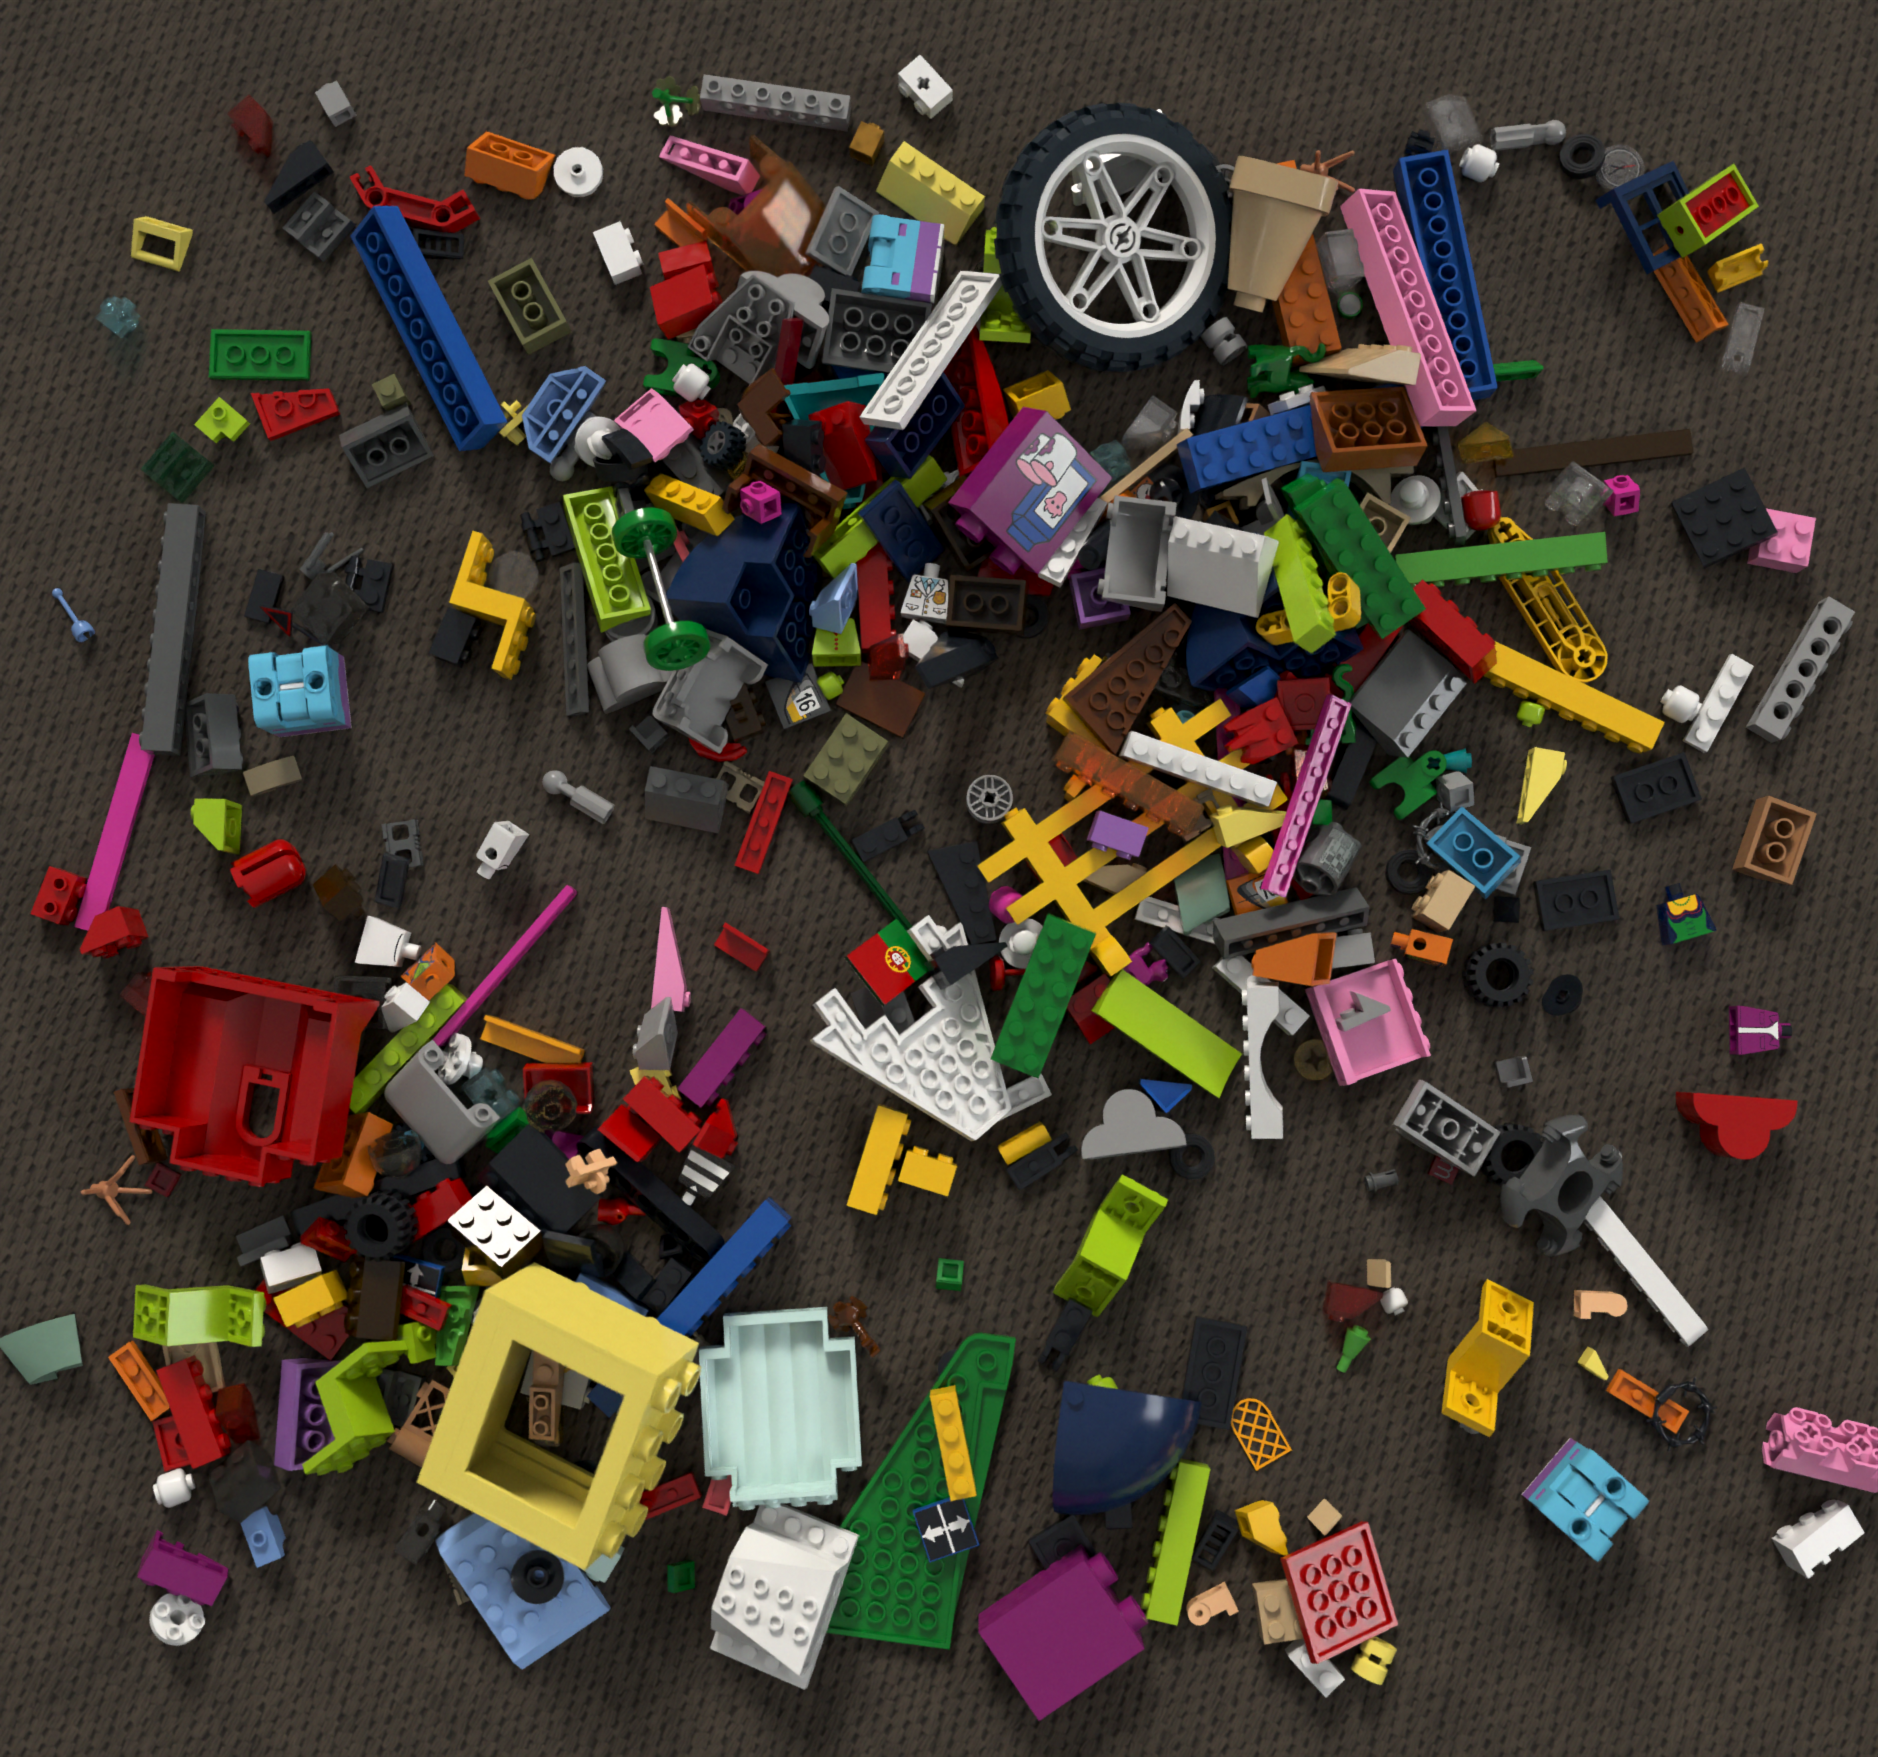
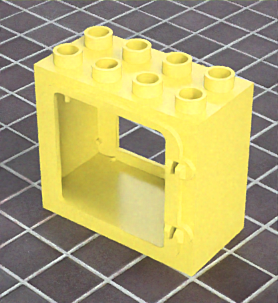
M534 1262L485 1290L417 1483L583 1570H586L602 1554L613 1558L619 1550L625 1535L634 1537L647 1516L648 1507L640 1504L639 1501L644 1488L649 1491L653 1490L664 1471L666 1461L657 1457L662 1441L669 1444L676 1436L683 1421V1413L675 1410L680 1394L688 1396L699 1379L701 1366L692 1362L699 1343L661 1325L653 1317H645L590 1290L584 1283H575ZM531 1349L624 1395L595 1475L505 1428L504 1424Z

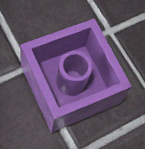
M1105 568L1072 574L1070 576L1069 585L1079 630L1129 619L1131 613L1128 605L1102 600V595L1097 594L1099 579H1104Z

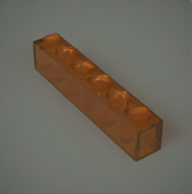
M1071 730L1066 733L1052 758L1053 761L1057 762L1055 766L1066 773H1069L1070 770L1079 775L1078 779L1090 786L1093 783L1102 788L1100 792L1113 799L1115 796L1124 800L1123 805L1133 811H1137V809L1147 813L1145 815L1147 819L1157 824L1160 821L1169 826L1168 830L1178 836L1191 833L1205 806Z

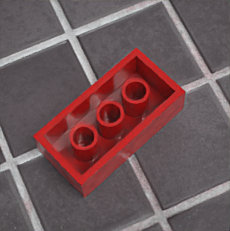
M1422 579L1413 589L1426 609L1408 622L1475 684L1497 664L1495 641L1487 633L1482 635L1476 629L1478 626L1470 617L1464 618L1458 613L1460 610L1453 601L1444 600L1440 596L1442 594L1441 591L1433 583L1428 585Z

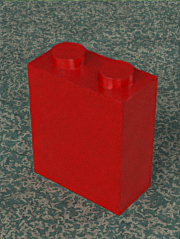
M704 264L650 287L657 324L668 340L697 328L723 303L720 294L716 291V287L719 286L717 278L713 272H708Z

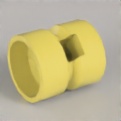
M1374 1636L1360 1644L1359 1648L1362 1652L1356 1654L1351 1670L1366 1680L1382 1685L1388 1672L1386 1664L1392 1663L1397 1649L1388 1642ZM1371 1653L1379 1657V1660L1371 1657Z

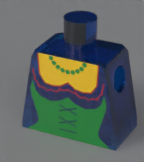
M1680 883L1664 887L1669 901L1656 905L1662 945L1677 943L1717 931L1698 894L1684 897Z

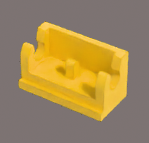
M1762 243L1717 261L1707 271L1717 293L1763 274L1762 271L1768 266V260L1763 262L1760 260V254L1764 251Z

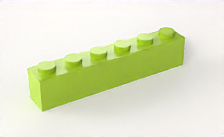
M928 455L911 479L891 477L836 526L834 534L813 554V557L828 575L835 579L851 563H856L865 557L867 552L878 543L858 513L895 479L901 483L917 508L932 493L941 488V485L948 479L933 457Z
M1286 514L1265 531L1264 535L1279 541L1273 568L1294 643L1312 654L1336 635L1333 627L1334 619L1327 607L1328 600L1322 590L1323 582L1317 573L1316 568L1318 565L1312 556V545L1306 535L1307 529L1302 521L1299 519L1295 520Z
M446 984L432 997L419 1019L404 1027L354 1078L350 1109L355 1114L364 1113L384 1093L388 1083L423 1046L432 1041L465 1003L467 998L454 985Z
M1180 1458L1177 1465L1169 1473V1479L1172 1480L1170 1490L1166 1489L1163 1505L1167 1507L1165 1516L1160 1515L1158 1522V1531H1161L1160 1540L1154 1542L1152 1557H1156L1154 1568L1149 1567L1147 1573V1583H1150L1148 1593L1143 1594L1141 1609H1144L1147 1619L1178 1625L1210 1474V1468L1207 1464Z

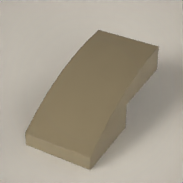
M294 755L243 772L250 797L302 781Z

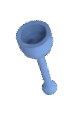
M55 588L52 591L53 597L58 598L74 622L71 627L74 638L77 642H84L88 638L83 633L88 631L91 637L95 634V630L87 621H79L63 598L62 590Z

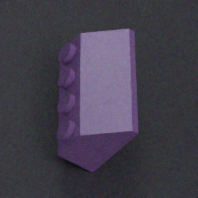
M308 1358L282 1360L275 1466L288 1471L303 1469L302 1464L335 1440L315 1382L343 1360L330 1361L328 1359Z

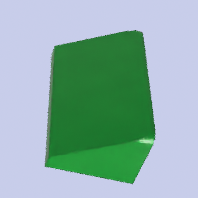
M1535 360L1493 364L1496 382L1536 378L1543 370V365Z
M518 1107L491 1130L485 1146L498 1154L532 1120L521 1107Z

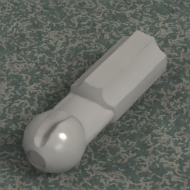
M1551 120L1546 124L1539 125L1523 124L1496 127L1490 132L1491 149L1498 151L1524 148L1543 143L1556 145L1564 139L1566 128L1559 120Z
M587 411L568 439V446L562 455L556 457L550 464V473L556 480L566 481L573 476L574 465L580 458L574 448L576 433L587 418L597 417L593 413Z
M549 771L544 775L542 783L548 793H562L570 798V805L598 822L604 824L613 812L615 806L613 803L584 786L575 788L568 784L566 776L561 771Z

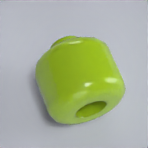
M828 672L817 679V684L827 700H831L843 692L841 685L844 682L840 675L836 676L834 672Z
M1522 701L1517 712V719L1523 721L1522 725L1532 727L1533 724L1538 725L1542 722L1545 707L1533 702Z

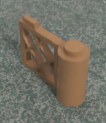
M433 1379L430 1383L426 1381L423 1383L416 1394L420 1398L401 1429L395 1428V1432L387 1440L391 1444L389 1446L390 1450L421 1468L437 1424L434 1425L431 1410L442 1408L445 1403L430 1407L428 1396L432 1389L436 1388L443 1392L446 1402L450 1391L449 1388ZM426 1401L427 1408L420 1409ZM428 1411L431 1426L419 1428L412 1424L417 1414ZM432 1429L433 1436L425 1431Z

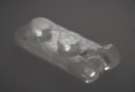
M1742 302L1737 305L1720 370L1726 372L1732 370L1740 376L1747 375L1764 308ZM1735 355L1742 356L1740 362L1734 360Z

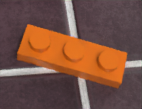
M134 1340L108 1357L151 1421L170 1409L158 1376Z
M1618 1368L1606 1391L1651 1418L1654 1412V1398L1659 1392ZM1668 1399L1660 1406L1658 1415L1662 1421H1667L1662 1426L1677 1433L1689 1411Z

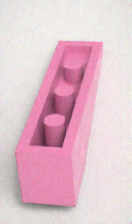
M669 136L659 155L665 161L740 195L752 193L760 178L759 173L748 159L674 136ZM673 143H674L675 146H674L673 150L671 151L670 155H668V152L670 151V149H671V147H672V145H673Z
M662 907L651 1009L664 998L671 997L673 1010L684 1012L685 1007L690 1006L691 992H687V984L670 909Z

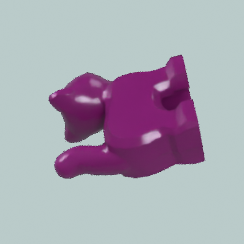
M1149 942L1129 955L1132 962L1122 968L1145 986H1148L1152 981L1163 982L1168 978V966L1165 963V959L1153 962L1149 968L1143 961L1142 957L1149 954L1152 950Z

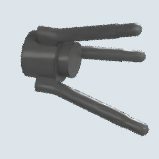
M325 532L310 556L299 569L314 582L319 577L324 581L331 573L350 562L351 556L357 557L364 552V549H358L327 570H324L326 564L319 557L334 536L332 532L329 534Z

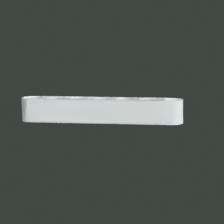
M1599 1197L1591 1206L1583 1222L1590 1231L1594 1230L1599 1236L1597 1239L1607 1252L1609 1250L1612 1252L1616 1263L1623 1271L1629 1273L1632 1277L1630 1280L1640 1292L1643 1290L1651 1306L1656 1312L1660 1311L1665 1317L1663 1320L1673 1333L1676 1331L1681 1337L1680 1341L1689 1347L1708 1331L1707 1326L1606 1202Z

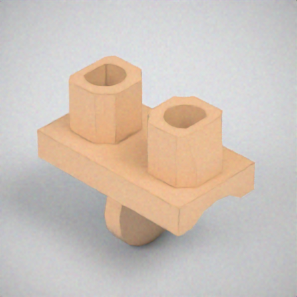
M597 1149L585 1157L588 1165L584 1163L580 1155L572 1157L565 1164L570 1174L569 1178L565 1181L569 1188L584 1183L586 1189H591L593 1193L599 1194L605 1191L606 1183L609 1182L607 1175L609 1167L615 1166L617 1162L614 1156L606 1159L602 1151Z

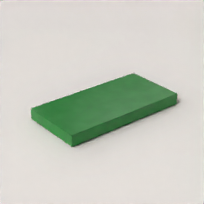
M211 329L209 378L217 380L310 381L312 333L310 331Z

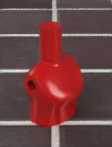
M623 1197L616 1199L601 1198L599 1200L598 1221L617 1225L623 1222L628 1215L646 1216L638 1206L629 1205L628 1201Z

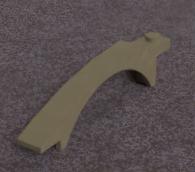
M1317 458L1307 462L1319 463V460ZM1301 462L1282 466L1242 481L1216 494L1215 500H1239L1240 510L1254 507L1264 493L1262 479L1267 478L1271 485L1285 473L1299 470ZM1414 466L1352 470L1350 482L1355 484L1365 495L1368 492L1390 505L1391 478H1403L1413 474Z

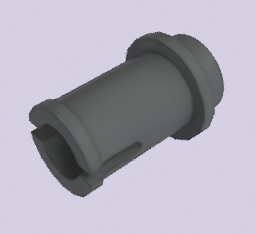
M1395 1169L1376 1174L1369 1172L1368 1176H1364L1367 1191L1375 1193L1377 1189L1399 1185Z

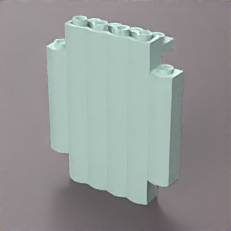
M828 1307L725 1313L723 1316L725 1345L701 1346L699 1348L705 1477L712 1476V1480L727 1479V1475H731L730 1502H733V1507H739L740 1510H751L755 1508V1505H765V1508H778L783 1503H791L793 1507L807 1505V1502L817 1501L818 1505L832 1504L833 1500L838 1499L836 1468H841L842 1471L857 1470V1466H862L855 1336L829 1338Z

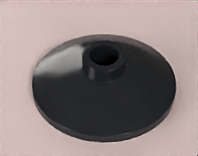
M533 1550L523 1554L516 1561L511 1572L513 1590L522 1600L532 1604H542L552 1600L558 1595L564 1583V1569L561 1562L555 1555L544 1550ZM541 1570L544 1576L541 1578L536 1577L535 1571Z

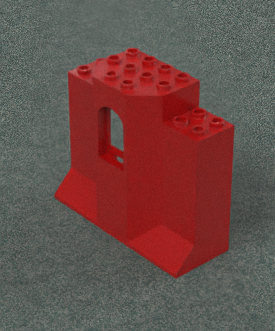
M203 966L153 967L129 1122L140 1124L141 1129L156 1130L158 1128L162 1129L163 1134L174 1135L170 1163L180 1165L181 1170L196 1171L198 1169L202 1170V1174L206 1176H219L220 1174L226 1176L225 1179L228 1181L246 1180L249 1181L248 1185L263 1187L265 1183H280L282 1179L291 1178L294 1159L300 1160L302 1165L315 1166L317 1162L329 1163L331 1159L342 1157L361 1033L379 1007L380 1001ZM262 1073L272 1075V1081L262 1079ZM255 1083L280 1088L274 1130L267 1138L257 1137L249 1127Z

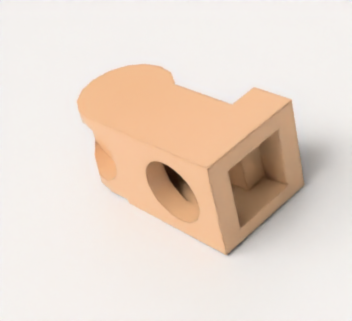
M1574 1290V1316L1580 1319H1591V1312H1604L1617 1317L1623 1315L1627 1310V1301L1620 1294L1608 1291Z
M1225 1582L1192 1598L1186 1606L1189 1620L1199 1626L1206 1624L1210 1617L1224 1610H1227L1229 1616L1239 1612Z

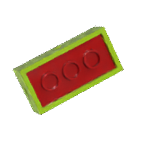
M1732 164L1660 212L1657 216L1661 221L1662 227L1667 231L1674 243L1675 249L1684 258L1716 238L1758 208L1759 205L1735 164Z

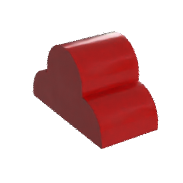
M1676 1092V1105L1679 1112L1688 1121L1700 1124V1137L1704 1146L1713 1154L1722 1157L1737 1159L1757 1157L1766 1149L1769 1143L1770 1130H1777L1787 1126L1793 1120L1797 1111L1798 1101Z

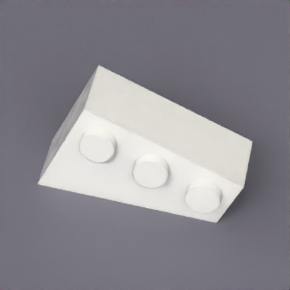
M1839 1500L1826 1501L1822 1504L1821 1510L1816 1513L1810 1512L1802 1515L1799 1518V1523L1793 1526L1781 1527L1777 1531L1778 1535L1772 1538L1787 1566L1808 1579L1814 1574L1811 1569L1821 1562L1823 1565H1826L1831 1561L1828 1556L1837 1548L1839 1551H1843L1864 1534L1849 1505Z

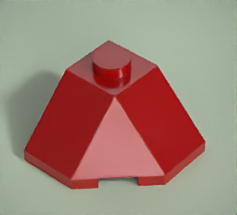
M722 1098L716 1106V1112H713L708 1117L693 1142L694 1146L719 1158H724L726 1154L731 1156L738 1145V1142L734 1141L737 1137V1132L729 1101Z

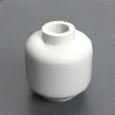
M1477 144L1472 148L1468 147L1459 166L1462 167V174L1477 182H1484L1488 177L1492 178L1495 175L1499 163L1496 162L1497 155L1495 151Z
M683 364L672 379L674 382L673 388L689 402H693L697 398L703 400L711 389L707 386L710 378L696 365L689 364L685 366Z
M1677 686L1673 691L1668 689L1660 701L1664 704L1663 714L1679 723H1684L1687 720L1692 721L1702 705L1699 702V695L1683 686Z
M181 1468L158 1476L157 1483L153 1485L158 1504H163L168 1508L189 1501L192 1495L191 1490L196 1488L192 1474L186 1475L185 1471Z

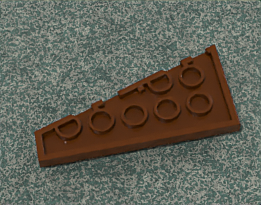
M1176 603L1063 697V701L1112 756L1117 753L1122 741L1192 622Z

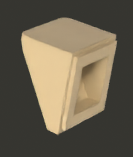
M1368 1259L1367 1285L1390 1288L1391 1263L1385 1259Z
M1323 1499L1308 1516V1519L1324 1535H1327L1342 1518V1515L1326 1499Z

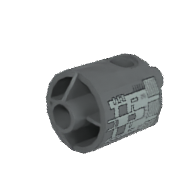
M1330 822L1329 825L1317 826L1313 829L1302 848L1293 879L1306 892L1324 897L1334 895L1358 856L1361 843L1345 832L1339 823Z

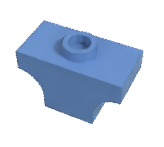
M267 1506L239 1517L257 1568L280 1559L285 1555L283 1541L286 1537L277 1514L272 1515Z

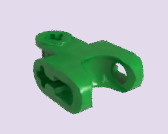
M655 338L651 341L650 349L654 355L666 358L668 360V367L662 374L646 375L643 388L647 391L652 388L659 394L684 398L674 390V382L672 381L683 364L685 366L694 364L705 373L710 371L711 375L707 374L710 378L707 386L711 389H714L719 384L720 374L712 361L696 358L697 354L688 348L689 344Z
M1436 750L1426 752L1416 761H1413L1410 756L1408 758L1399 757L1371 778L1369 785L1374 789H1380L1385 784L1394 782L1403 787L1405 791L1404 800L1394 810L1395 818L1400 820L1438 792L1431 784V781L1445 771L1447 760L1441 752ZM1429 757L1433 759L1440 758L1441 761L1438 762L1439 768L1437 770L1433 767L1427 768L1429 764L1427 759Z

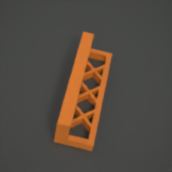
M1664 245L1662 248L1653 253V255L1656 256L1668 250V245ZM1688 255L1654 271L1695 342H1699L1713 332L1729 325Z

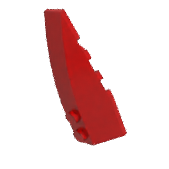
M976 324L952 358V360H955L952 383L955 384V390L965 404L963 410L951 424L960 477L963 475L968 477L1009 425L1001 389L983 340H980V333Z

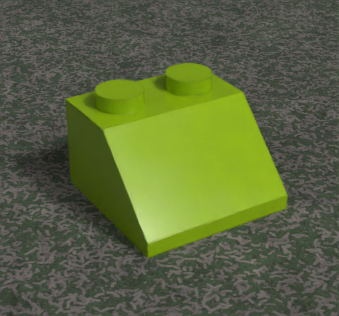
M195 798L194 805L191 807L193 824L217 850L240 855L242 805L227 799Z

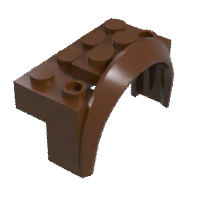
M774 368L751 383L744 391L741 401L737 404L743 419L754 429L756 439L765 447L783 446L782 424L794 419L790 409L788 414L771 413L775 407L791 394L790 390L785 388L777 376ZM815 370L795 384L826 380L821 372Z
M758 444L749 452L743 474L728 486L722 509L726 514H729L740 508V490L750 486L753 482H764L780 492L781 504L799 503L809 526L807 535L811 537L809 547L803 554V557L810 558L834 534L847 492Z

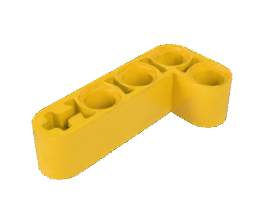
M1346 573L1334 574L1328 581L1327 607L1334 619L1333 627L1336 632L1352 628L1358 624L1361 618L1360 589ZM1285 610L1268 613L1258 619L1256 631L1269 644L1280 645L1294 641Z

